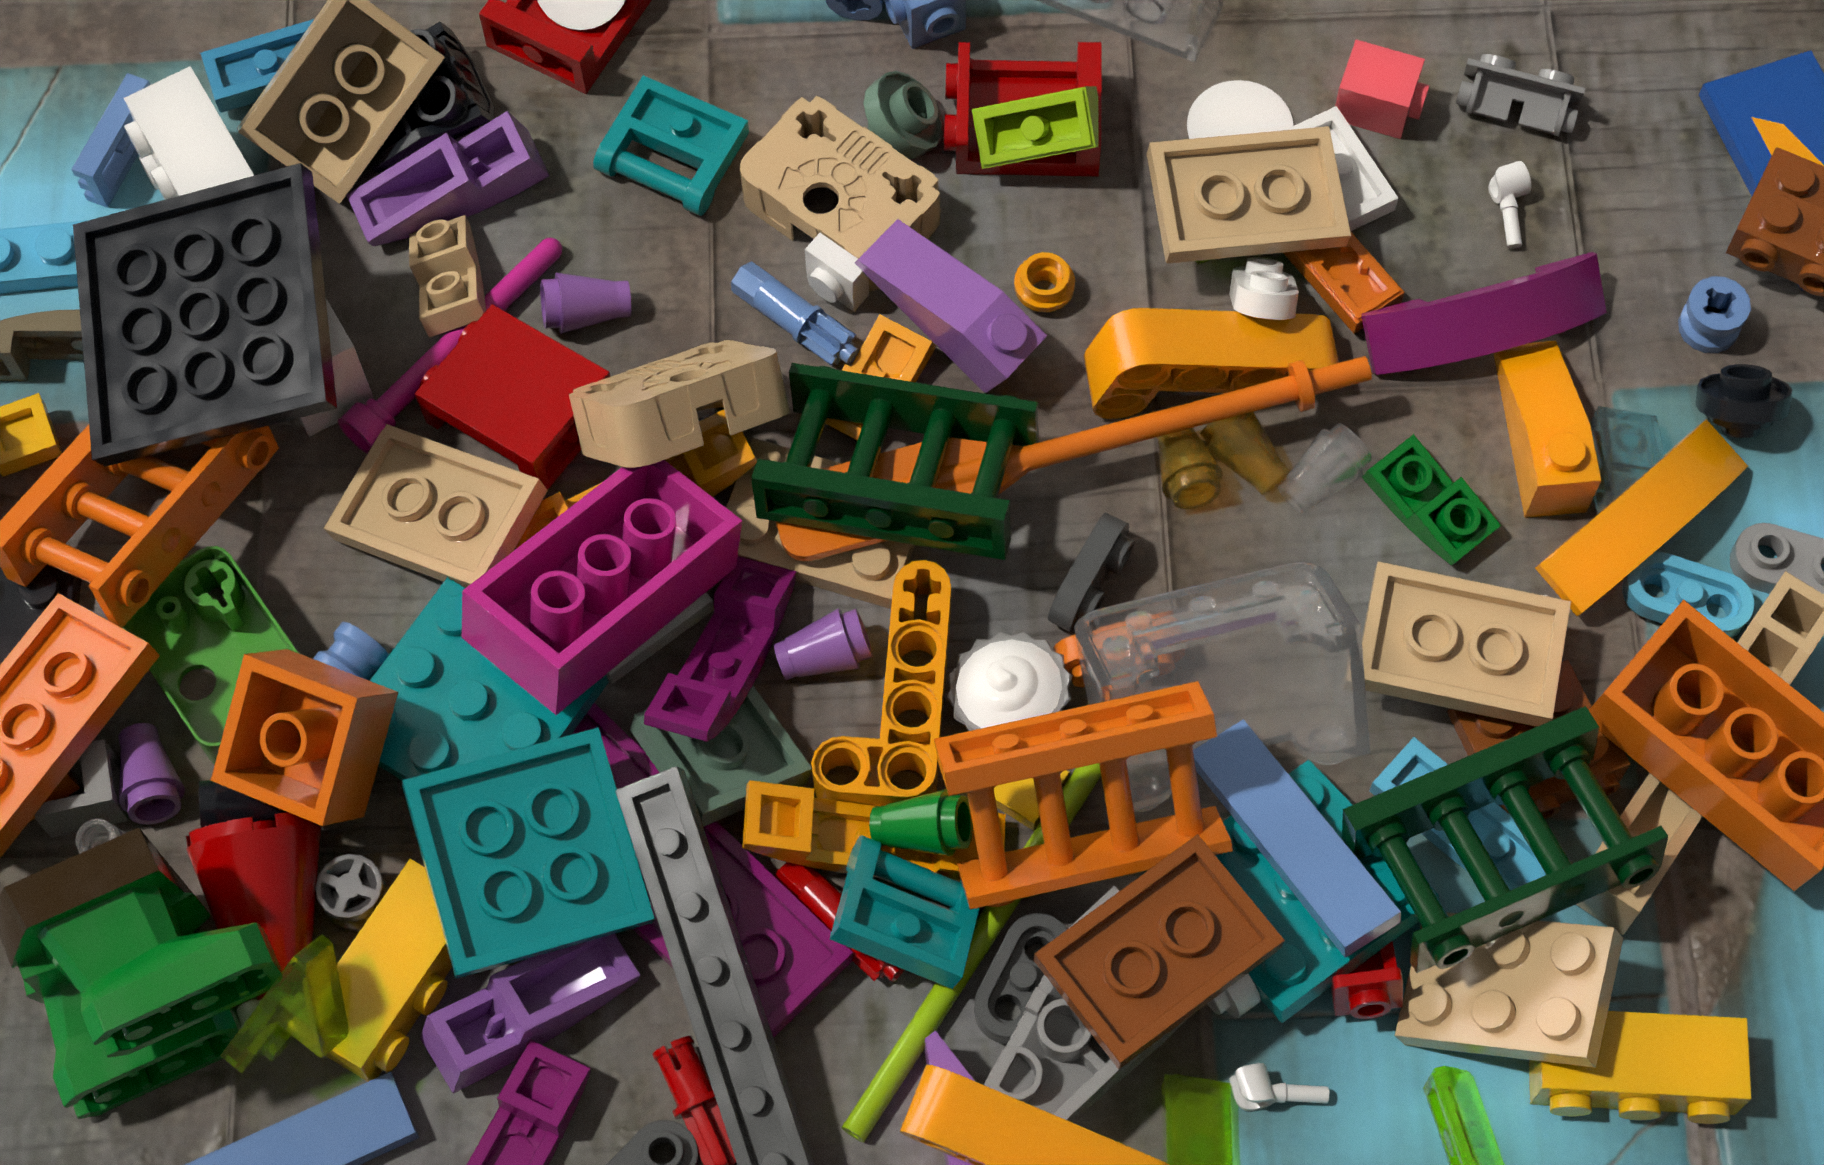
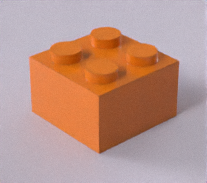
M289 649L244 654L210 781L321 826L362 818L365 816L398 692Z

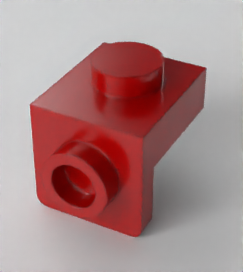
M1393 941L1351 973L1336 975L1332 978L1333 986L1330 989L1335 1016L1351 1014L1358 1019H1373L1387 1014L1391 1009L1403 1007V979L1401 969L1397 967Z

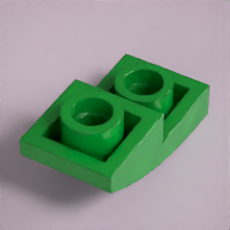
M1414 434L1361 475L1362 479L1390 511L1425 545L1450 565L1456 563L1501 526L1465 480L1460 477L1455 482H1452Z

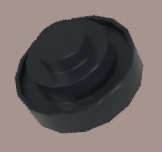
M1748 364L1729 365L1723 367L1718 374H1712L1700 379L1697 385L1696 407L1701 413L1709 416L1713 423L1721 426V431L1724 434L1737 438H1751L1758 436L1761 429L1772 426L1773 422L1788 417L1791 410L1793 390L1788 383L1772 377V372L1766 368Z

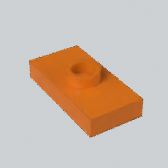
M1352 232L1346 247L1284 252L1285 256L1353 334L1364 328L1362 313L1402 303L1405 292Z

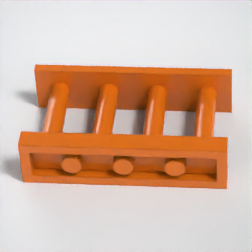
M88 425L0 520V568L8 580L27 587L47 564L90 583L88 586L108 621L123 628L133 615L148 602L153 592L256 474L268 464L270 458L279 449L269 426L201 442V444L211 448L190 471H187L151 455L105 467L92 460ZM128 474L171 491L150 517L107 499ZM87 519H91L131 537L109 563L66 544Z
M1191 682L935 738L937 759L948 796L967 793L979 858L958 862L957 866L969 909L984 906L1001 907L1020 898L1146 871L1197 834L1215 855L1232 852L1230 836L1216 806L1201 809L1192 745L1197 741L1217 737L1214 713L1199 682ZM1165 749L1175 815L1136 823L1126 760L1130 756ZM1099 763L1110 829L1070 837L1060 774L1065 770ZM1033 778L1044 844L1005 852L994 788L997 785Z

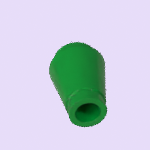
M947 789L889 803L885 806H874L870 813L869 828L871 839L880 842L881 846L952 856L956 849L968 848L972 840L973 824L968 799L965 795L948 796Z

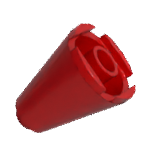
M289 812L275 814V820L253 822L252 817L216 823L189 832V836H186V850L217 929L257 922L269 938L284 978L273 989L256 996L257 1001L267 998L275 1000L297 995L296 983L308 980L310 974L316 900L315 887L318 875L321 827Z

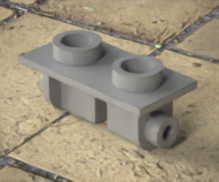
M1482 54L1480 61L1468 58L1464 75L1475 77L1474 83L1461 82L1455 103L1466 106L1465 113H1472L1506 122L1512 101L1523 103L1518 122L1519 126L1550 133L1555 136H1559L1560 131L1572 134L1578 110L1567 108L1568 103L1579 104L1586 90L1584 87L1573 85L1575 80L1573 76L1551 69H1540L1538 76L1515 70L1516 62L1492 54Z

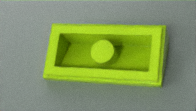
M1085 86L972 109L982 169L1098 147V93L1096 86Z

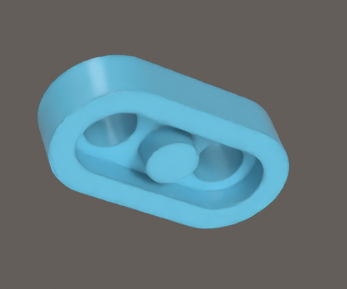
M1655 551L1624 578L1622 584L1623 597L1631 610L1641 617L1662 624L1684 599L1729 637L1733 638L1744 629L1754 611L1755 603L1752 591L1741 578L1666 552ZM1644 585H1657L1662 589L1664 596L1653 597L1649 595ZM1716 604L1725 611L1726 617L1718 618L1711 615L1706 605Z

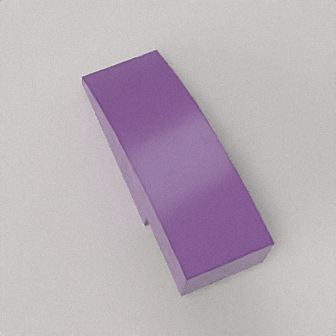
M506 111L458 142L448 133L443 134L347 194V197L367 242L374 247L409 238V234L417 232L422 226L434 220L443 219L448 221L462 215L469 217L519 194L550 175L528 129Z
M615 934L531 957L491 975L486 988L427 1015L420 1039L454 1094L519 1059L530 1039L543 1045L566 1031L636 983L640 974Z

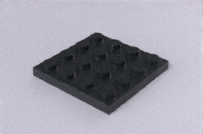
M302 163L73 224L93 461L106 467L337 409L313 173Z

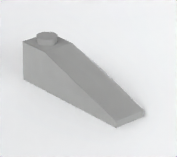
M1113 886L1075 923L1110 899L1119 890ZM1043 975L1038 987H1035L1027 1002L1025 1011L1006 1047L1002 1049L984 1085L1073 1122L1161 1046L1189 1018L1129 1063L1118 1069L1052 983Z

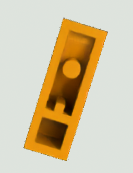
M1556 340L1532 342L1493 353L1524 518L1587 512L1601 483V476L1590 422Z

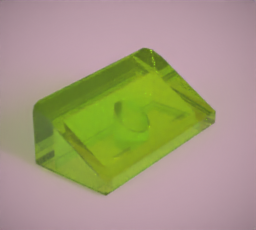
M1449 1066L1434 1068L1423 1090L1449 1165H1504L1472 1074L1467 1070Z
M1165 1074L1162 1082L1163 1162L1170 1165H1233L1230 1083L1179 1074Z

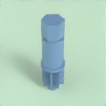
M752 261L740 267L731 281V290L734 294L790 333L794 341L804 345L830 365L833 363L838 365L840 360L849 365L855 360L859 350L853 346L852 340L856 334L825 313L824 309L818 305H811Z

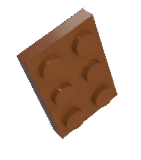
M1197 834L1034 953V962L1116 1067L1120 1069L1280 950L1285 940Z

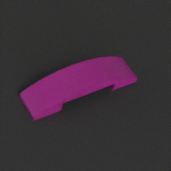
M1590 252L1535 267V274L1426 302L1418 298L1362 313L1372 373L1379 375L1409 371L1488 355L1550 337L1607 313L1597 254Z
M740 556L737 557L736 568L723 578L714 594V613L679 674H667L644 714V725L706 742L715 738L728 725L753 686L773 644L796 582V571Z
M530 1039L497 1097L499 1104L497 1112L466 1165H549L583 1094L591 1074V1069Z

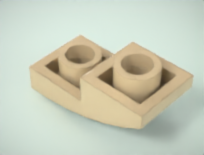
M466 215L448 221L443 219L434 220L422 226L417 232L409 234V267L419 284V319L429 338L468 325L472 321H478L486 311L485 295L476 246Z

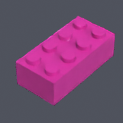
M665 460L636 468L621 467L462 591V639L552 713L557 715L736 568L742 520Z

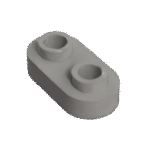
M1771 523L1751 525L1739 535L1730 552V566L1734 575L1741 578L1749 588L1770 594L1781 576L1787 571L1824 594V571L1821 568V564H1824L1823 538ZM1765 545L1771 547L1776 552L1777 558L1763 556L1758 546Z

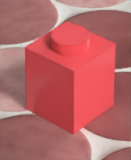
M1356 39L1339 87L1335 106L1338 107L1349 125L1401 139L1408 117L1419 120L1430 85L1419 82L1425 59Z

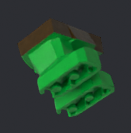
M136 828L5 886L0 895V938L11 967H19L24 980L26 996L45 1004L56 1049L53 1079L63 1106L68 1108L73 1105L78 1119L99 1116L237 1053L249 1042V1039L242 1028L235 1006L273 989L284 978L269 938L259 923L255 922L197 933L196 929L211 917L210 913L140 828Z

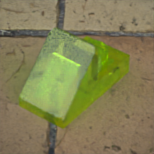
M321 934L291 959L283 970L282 975L277 978L223 1051L221 1057L239 1072L243 1073L263 1055L271 1062L274 1061L294 1037L319 1057H325L347 1037V1016L333 943Z

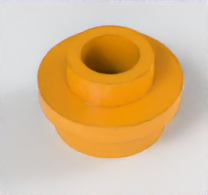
M1041 252L1030 256L1018 267L1014 278V290L1019 301L1027 308L1037 312H1052L1064 307L1071 300L1075 290V276L1071 267L1060 256L1049 252ZM1039 281H1049L1055 288L1042 290L1034 287V285Z

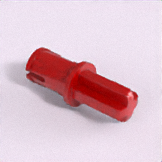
M692 1035L670 1042L672 1045L670 1049H667L664 1045L654 1051L652 1055L655 1061L658 1062L677 1105V1108L672 1111L675 1119L683 1118L687 1129L696 1141L698 1154L703 1165H736L737 1162L710 1079L694 1046L695 1042Z

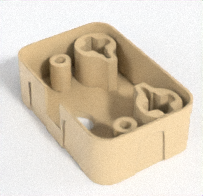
M815 96L811 102H808L803 97L794 102L781 116L777 124L744 155L740 163L745 206L753 214L792 241L794 240V225L813 239L819 233H822L859 259L897 219L927 239L930 238L940 225L941 209L938 178L924 167L917 165L895 150L892 145L872 131L860 126L841 113L834 105L818 96ZM826 187L837 194L839 201L832 211L816 214L804 206L803 200L805 195L814 188ZM869 278V291L880 289Z
M733 340L706 343L612 377L581 386L569 394L583 455L626 468L651 465L703 446L704 442L697 415L698 411L724 407L730 435L778 419L789 413L777 350Z

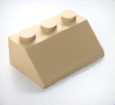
M328 0L238 125L237 130L288 167L302 163L312 171L314 186L340 204L445 57L368 0Z

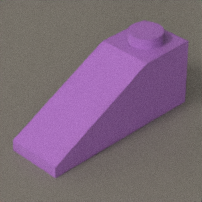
M899 219L855 262L984 393H987L1006 380L1047 337L1002 290Z

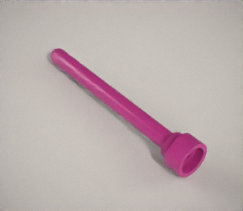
M552 237L543 239L485 295L486 310L493 304L505 311L560 258L562 254L561 243ZM467 325L448 331L377 400L369 398L364 404L356 402L338 419V424L344 434L359 449L368 454L386 424L393 427L396 426L394 418L416 397L415 392L419 389L421 380L431 367L440 365L457 345L458 339Z

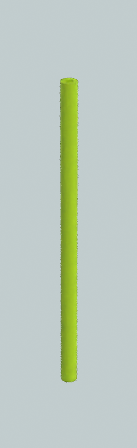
M1099 763L1075 768L1063 786L1068 825L1071 824L1100 779ZM1041 822L1024 848L1044 844ZM1022 898L1001 907H984L976 920L963 978L953 989L939 983L934 984L841 1128L848 1135L860 1142H865L924 1051L925 1038L934 1031H937Z

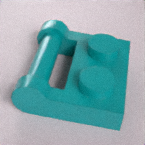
M643 75L600 143L594 156L593 168L610 177L618 173L683 202L685 210L702 216L708 210L713 200L716 187L749 134L748 120ZM633 140L693 166L698 171L693 179H689L626 150Z
M860 835L847 862L846 871L848 873L829 939L953 989L963 978L979 908L969 909L961 880L958 882L880 850V842ZM873 875L949 906V910L873 879Z

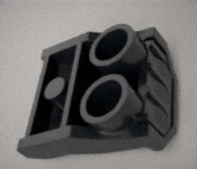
M438 22L426 30L414 29L410 31L445 58L370 161L372 170L378 174H381L445 133H448L453 139H457L479 125H485L494 119L495 107L475 62L454 32L442 22Z

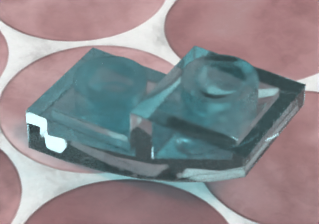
M1601 406L1597 407L1590 421L1601 476V483L1593 497L1597 514L1664 457L1657 415Z

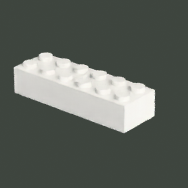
M191 66L124 98L134 120L125 125L124 128L140 156L139 160L154 188L156 190L159 189L164 200L254 176ZM327 299L326 306L337 409L299 418L309 437L338 423V419L356 402L364 404L369 398L374 399L354 345Z

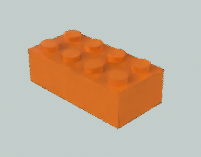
M1683 599L1589 711L1599 726V732L1795 891L1824 867V712Z

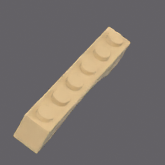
M1785 571L1737 643L1790 685L1824 635V594ZM1649 773L1620 817L1633 837L1662 825L1668 835L1661 868L1654 877L1642 885L1629 889L1619 885L1576 904L1607 926L1614 927L1621 935L1625 934L1703 817L1651 773ZM1602 842L1596 853L1607 849L1604 842Z

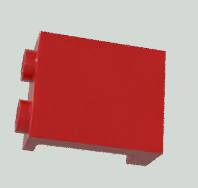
M488 0L479 12V17L487 47L587 94L652 0H626L622 8L611 20L599 27L587 30H575L557 24L545 14L537 0H507L506 3L500 0Z
M958 42V63H946L945 99L957 100V115L945 114L944 151H956V174L1099 177L1102 119V42H1078L1076 62L974 60L970 58V42ZM1085 86L1097 87L1098 147L982 169L972 109Z
M491 304L478 321H472L464 328L457 345L440 365H435L426 372L421 380L419 389L415 392V396L427 424L439 429L447 422L516 463L520 472L539 478L548 490L581 450L569 394L573 393V390L611 376L608 370Z

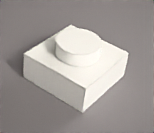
M819 233L805 248L806 273L811 288L826 301L834 303L838 300L853 312L869 296V278L855 264L858 258L822 233Z

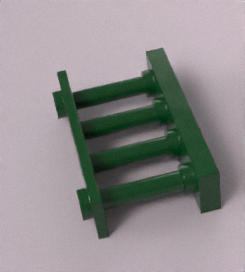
M798 363L791 364L789 380L793 413H799L802 416L786 462L757 460L751 477L756 518L1000 560L1006 559L1011 542L1010 500L997 497L1012 446H1027L1039 443L1038 402L1022 400L1008 395L997 396L841 371L827 366L816 367ZM827 418L863 424L846 473L811 467ZM888 428L924 434L909 483L873 478ZM950 438L987 442L971 494L935 488Z
M1586 706L1343 809V842L1358 860L1371 854L1384 858L1423 927L1413 932L1410 963L1416 973L1435 965L1439 969L1453 967L1467 959L1476 947L1619 885L1626 889L1642 885L1654 877L1661 868L1668 835L1662 825L1633 837L1588 766L1590 761L1594 759L1599 726ZM1554 776L1557 779H1565L1607 849L1572 864L1529 794V788ZM1493 802L1498 805H1505L1546 875L1510 890L1467 818L1470 812ZM1432 828L1444 831L1485 902L1448 917L1406 844L1409 838Z

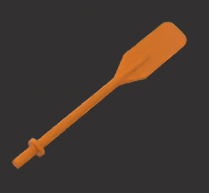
M1366 356L1310 371H1308L1303 360L1288 363L1287 377L1027 446L1013 445L999 494L1028 472L1291 401H1295L1301 412L1314 409L1315 395L1372 380L1368 359ZM950 438L935 488L971 494L987 442ZM922 442L880 453L873 478L909 483ZM851 461L823 469L846 473ZM776 521L783 549L790 557L798 561H813L888 541Z

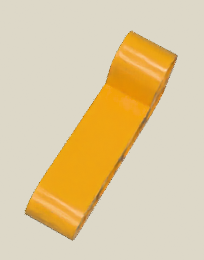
M1133 308L1121 311L1108 319L1084 353L1093 412L1095 415L1106 419L1125 418L1141 412L1159 391L1227 393L1287 377L1288 363L1303 360L1308 371L1339 363L1330 319L1323 315L1297 313L1292 319L1274 320L1248 316L1237 311Z
M927 560L912 561L903 566L896 574L892 593L880 739L840 736L832 737L822 742L814 751L811 761L814 791L817 798L885 806L889 803L937 792L939 763L934 739L940 738L942 732L951 620L950 578L945 569L937 563ZM918 594L929 595L926 612L927 621L915 620V603ZM914 650L925 651L933 657L930 663L918 667L908 665L901 658L906 653ZM906 710L921 711L929 718L923 725L912 728L903 726L896 720L899 714ZM836 766L852 767L859 773L854 781L843 785L831 783L825 778V775ZM905 770L917 772L924 779L919 786L907 790L896 787L890 780L895 774Z
M933 1065L925 1066L900 1129V1133L971 1165H1170L983 1084Z

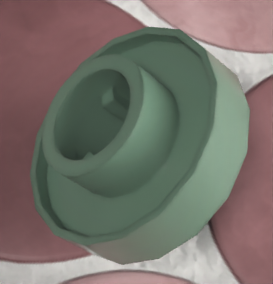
M899 71L885 73L865 91L863 104L868 120V129L892 145L895 150L909 159L922 157L935 148L942 139L944 126L934 97L927 88L909 74Z

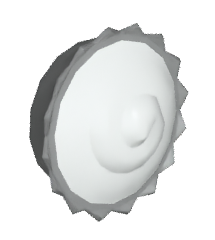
M999 631L990 640L976 639L970 651L958 654L956 668L947 675L951 688L945 698L954 708L953 718L964 724L968 731L1059 712L1071 700L1068 687L1072 675L1065 669L1064 655L1053 652L1048 640H1034L1025 631L1013 636Z

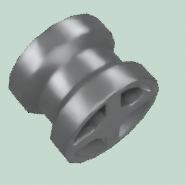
M346 854L334 858L323 867L317 877L315 889L317 899L332 923L345 932L359 933L389 887L371 860L362 855ZM359 897L366 899L365 901L361 900L356 904H352L351 908H348L350 901L357 900Z

